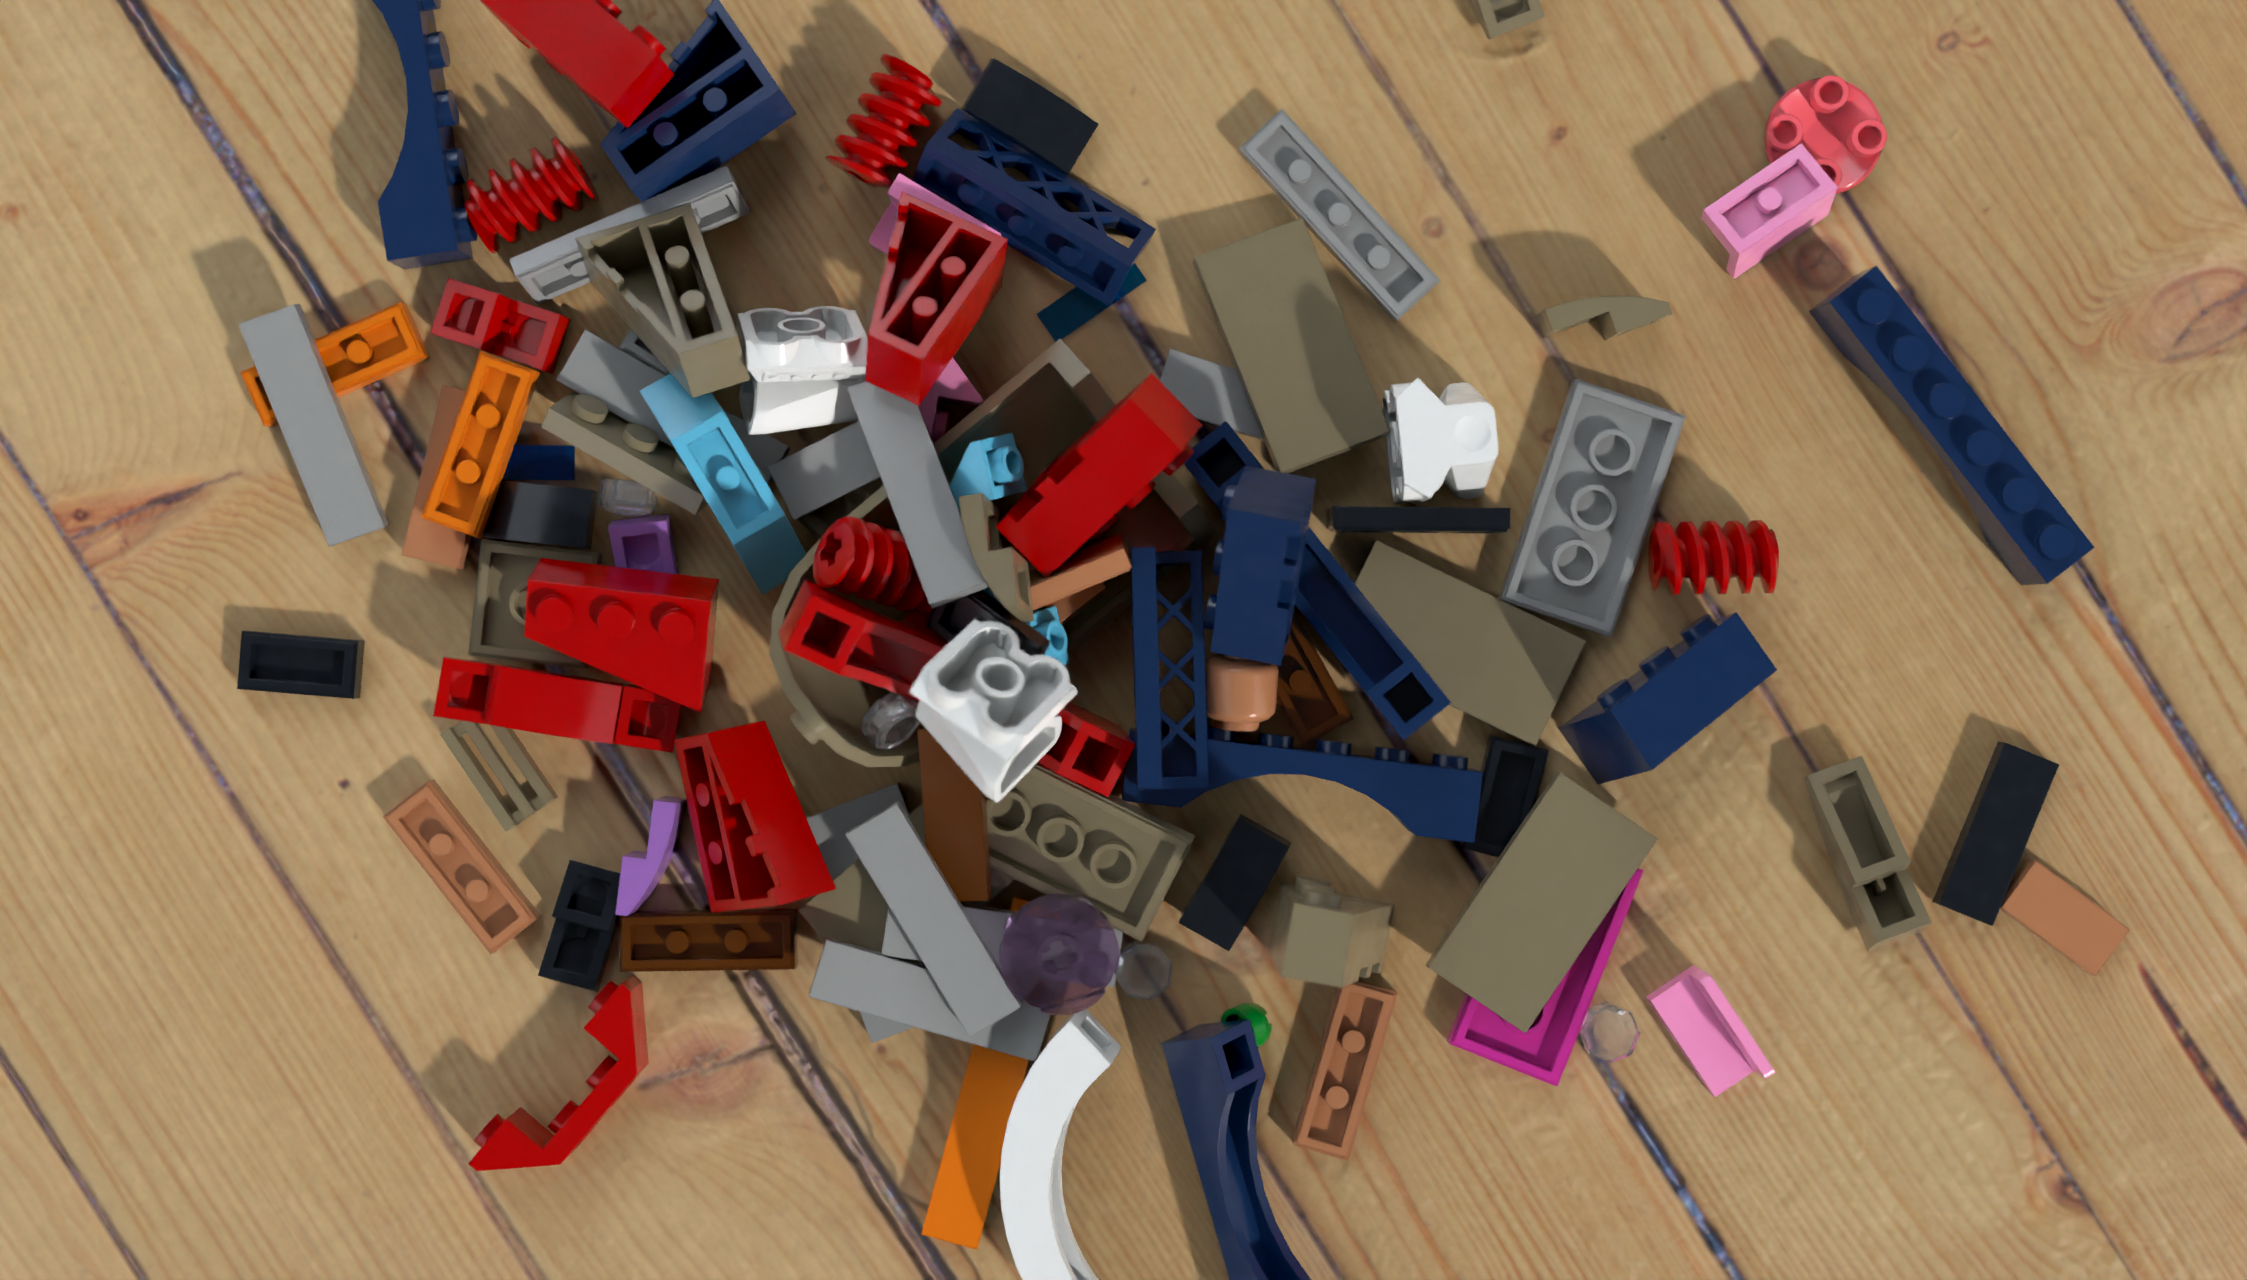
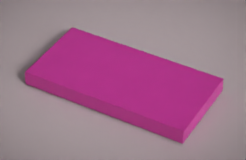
M1639 868L1636 870L1526 1034L1465 993L1447 1037V1042L1557 1087L1644 870Z

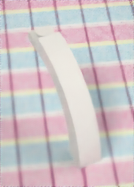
M1082 1004L1060 1026L1032 1065L1015 1099L1004 1136L1000 1166L1001 1210L1006 1237L1022 1280H1099L1084 1258L1067 1217L1062 1190V1157L1068 1125L1079 1099L1086 1089L1113 1063L1122 1046Z

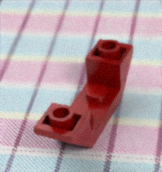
M632 975L621 983L620 986L611 980L588 1005V1008L595 1015L583 1029L619 1060L616 1061L608 1055L585 1082L593 1090L581 1105H577L571 1099L547 1126L555 1135L522 1107L506 1119L496 1114L474 1139V1142L481 1149L468 1163L476 1171L561 1165L588 1136L649 1064L642 982L637 977Z

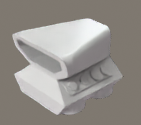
M820 306L806 309L803 312H789L778 308H757L748 310L745 313H737L736 331L750 377L749 381L741 383L739 391V403L748 435L769 434L858 421L847 388L865 381L868 341L856 310H847L834 306Z
M1419 378L1412 383L1390 385V390H1384L1382 413L1390 430V433L1385 437L1390 491L1392 492L1394 503H1413L1416 505L1426 501L1438 491L1443 482L1455 497L1459 499H1474L1481 496L1486 488L1499 449L1495 411L1491 404L1471 384L1466 382L1449 384L1442 392L1440 398Z
M974 619L924 666L909 693L920 699L915 717L982 793L997 803L1057 742L1062 729V718L1058 713L1078 691L1074 685L1069 683V673L1059 660L1040 654L1029 656L1019 649L1020 641L1010 627L1000 622H979Z

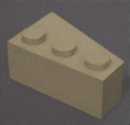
M691 204L575 238L592 285L692 398L750 380L737 332Z
M1296 876L1295 885L1281 883L1268 949L1281 977L1342 988L1357 982L1359 977H1370L1371 972L1381 973L1394 904L1338 894L1336 889L1330 887V882L1309 877Z

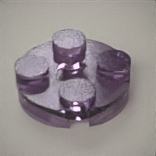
M1067 894L1041 896L1023 905L1017 913L1012 914L1005 922L1004 933L999 946L1000 967L1008 989L1021 1002L1024 1000L1029 1005L1040 1008L1043 1013L1062 1016L1078 1013L1091 1007L1105 994V987L1111 982L1113 974H1116L1119 965V946L1109 919L1087 897ZM1061 941L1064 946L1072 945L1076 949V952L1068 955L1067 966L1057 968L1054 960H1043L1042 954L1050 950L1051 943Z

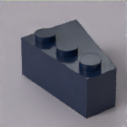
M713 0L707 7L705 12L708 16L687 43L681 40L670 54L673 60L668 67L675 75L628 129L620 122H617L600 143L630 190L641 202L713 172L796 115V112L719 0Z
M1245 466L1238 485H1227L1221 513V520H1226L1224 540L1219 539L1212 571L1213 575L1220 576L1217 595L1210 594L1204 620V628L1213 630L1210 652L1281 666L1289 640L1317 479Z
M1737 612L1716 620L1710 614L1695 620L1680 632L1684 640L1671 649L1669 646H1665L1648 656L1638 665L1641 669L1630 678L1620 680L1607 688L1596 698L1597 701L1558 728L1597 784L1653 770L1777 671Z

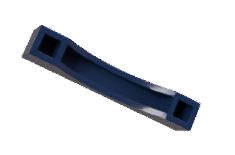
M372 0L383 14L397 43L406 76L408 106L403 147L393 176L378 200L387 261L405 270L473 259L471 242L477 241L478 234L465 210L461 185L467 183L469 179L468 167L462 149L455 148L452 126L459 124V110L452 90H446L443 68L450 66V54L444 34L441 31L437 32L433 11L440 9L441 0Z
M1877 266L1853 276L1809 311L1841 354L1872 380L1910 419L1929 442L1968 500L1979 522L1985 540L2020 585L2048 584L2094 548Z
M1227 421L1192 447L1194 453L1184 463V466L1221 512L1227 485H1238L1245 466L1264 469ZM1308 526L1295 605L1404 741L1450 705L1451 701Z
M1161 720L1162 741L1172 729ZM1207 726L1209 788L1137 790L1135 728L1129 729V737L1135 743V747L1125 764L1121 799L1124 801L1181 808L1203 793L1235 780L1268 774L1307 775L1338 782L1369 796L1386 808L1415 836L1472 843L1475 841L1483 772L1467 768L1468 757L1433 753L1432 764L1409 761L1410 750L1375 746L1374 757L1351 754L1352 743L1317 739L1316 750L1293 747V736L1259 732L1258 743L1235 740L1236 731ZM1176 735L1161 750L1162 777L1196 776L1195 751ZM1189 735L1195 741V735Z
M1250 1019L1199 1024L1162 1042V1048L1229 1280H1311L1291 1252L1275 1221L1264 1191L1257 1158L1256 1120L1259 1096L1266 1074Z

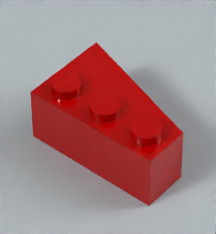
M479 0L519 42L528 49L530 47L546 60L545 62L560 75L566 76L580 91L627 129L675 75L660 57L666 48L641 25L637 24L630 31L621 24L617 18L621 15L622 11L611 0Z
M901 192L895 228L889 243L884 274L881 277L868 332L865 381L919 406L1002 287L1008 239L905 192Z
M1151 372L1047 466L995 527L1047 578L1089 538L1093 541L1099 538L1118 518L1116 513L1124 505L1132 509L1142 501L1156 485L1152 479L1162 470L1167 476H1171L1194 453V450L1188 443L1202 424Z
M541 558L527 580L524 637L701 713L710 688L719 579Z
M765 720L674 740L711 913L780 906L836 889Z

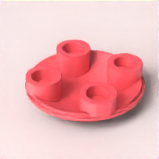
M1834 75L1805 81L1786 92L1773 107L1766 123L1764 136L1765 150L1770 164L1802 143L1838 187L1836 194L1855 187L1870 174L1887 140L1886 129L1872 100L1858 87Z

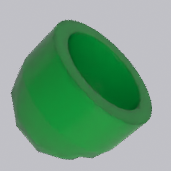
M1243 1003L1230 1008L1223 1013L1220 1021L1250 1019L1258 1048L1270 1038L1272 1024H1268L1265 1016L1267 1011L1256 1003Z

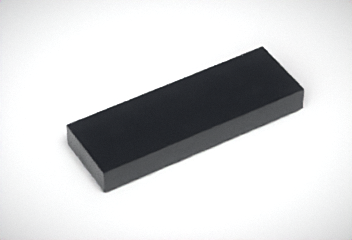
M1332 506L1327 510V529H1330V532L1500 534L1510 529V508Z
M2006 742L1997 743L1932 902L1993 926L2059 764Z

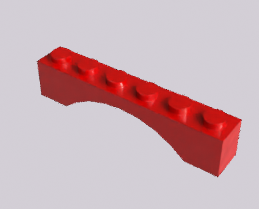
M806 579L778 632L784 650L838 675L890 690L918 702L920 699L909 693L924 666L947 646ZM1068 702L1058 713L1062 718L1060 737L1038 763L1058 775L1108 797L1132 753L1135 743L1120 725Z

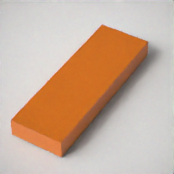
M402 302L315 339L338 398L430 358L407 304ZM253 366L240 372L263 425L270 428L278 425L279 423L256 367Z
M482 351L479 352L421 518L477 538H482L540 372Z

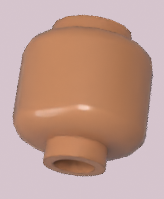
M1224 654L1213 655L1206 659L1207 716L1214 719L1213 726L1228 731L1248 732L1259 730L1260 722L1270 719L1276 711L1279 672L1277 665Z

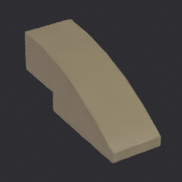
M1859 756L1807 775L1805 780L1829 857L1867 951L1923 931L1932 922L1907 870L1911 861L1863 757Z

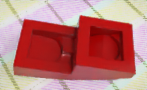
M448 278L430 334L553 374L571 319L561 314Z
M495 665L484 723L540 734L613 744L624 686L560 676L542 671Z

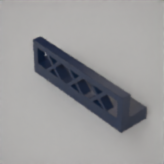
M958 108L926 143L912 181L1001 233L1002 237L1008 239L1007 245L1107 306H1110L1118 295L1133 264L1156 231L1154 227ZM956 133H959L977 144L980 151H968L951 141ZM1004 168H1016L1028 175L1030 181H1017L1007 175ZM1054 198H1066L1077 205L1080 212L1066 211L1056 204ZM1115 228L1134 241L1127 248L1107 236L1104 229Z
M1131 547L1137 790L1209 788L1202 550L1156 552L1155 547ZM1189 564L1190 589L1173 606L1157 591L1156 565ZM1189 599L1191 601V622L1179 611ZM1157 601L1168 611L1159 622L1157 618ZM1173 616L1192 634V648L1176 665L1158 649V632ZM1191 658L1193 681L1180 670ZM1159 660L1170 670L1160 682ZM1174 676L1178 677L1193 692L1194 707L1178 724L1160 709V690ZM1193 717L1195 741L1182 730ZM1161 720L1172 729L1162 741ZM1176 735L1195 751L1196 776L1162 777L1161 750Z

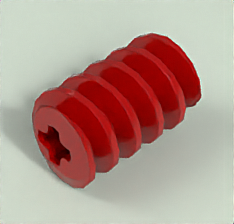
M882 54L880 58L881 64L889 74L875 72L869 78L870 85L879 95L863 93L857 99L858 104L868 116L850 114L846 119L847 125L857 137L838 135L835 139V145L845 158L832 155L825 158L843 172L872 187L878 186L890 189L894 180L886 172L887 167L893 166L906 169L908 166V162L897 151L898 147L902 145L918 148L920 144L908 129L911 125L929 128L931 125L929 119L920 110L922 104L941 107L943 102L931 89L933 82L928 76L897 57Z
M557 136L551 139L553 158L548 159L534 147L530 149L533 168L527 170L515 158L509 160L511 179L506 181L492 168L488 170L491 189L484 191L473 179L467 181L469 200L464 203L465 210L476 233L493 254L500 250L499 234L509 243L515 244L520 241L521 231L519 222L528 231L537 233L542 228L540 212L554 223L561 221L563 218L561 201L572 211H581L584 207L582 190L594 201L599 202L596 189L579 158Z
M852 516L840 518L829 526L820 539L814 556L813 575L818 586L828 589L835 587L838 592L848 595L855 593L858 598L868 601L874 599L878 604L887 607L893 605L895 609L909 612L915 608L923 613H930L933 610L928 602L901 532L888 528L884 529L883 526L870 522L865 523L864 520Z
M1738 520L1727 521L1722 530L1715 521H1704L1699 530H1697L1692 521L1680 522L1675 532L1669 522H1657L1653 527L1648 547V569L1652 590L1656 591L1660 579H1666L1671 595H1679L1684 578H1689L1694 594L1701 595L1703 594L1707 578H1713L1717 593L1726 594L1730 579L1736 578L1741 594H1750L1754 577H1760L1764 593H1773L1778 578L1779 548L1775 532L1769 529L1762 520L1750 521L1745 528Z

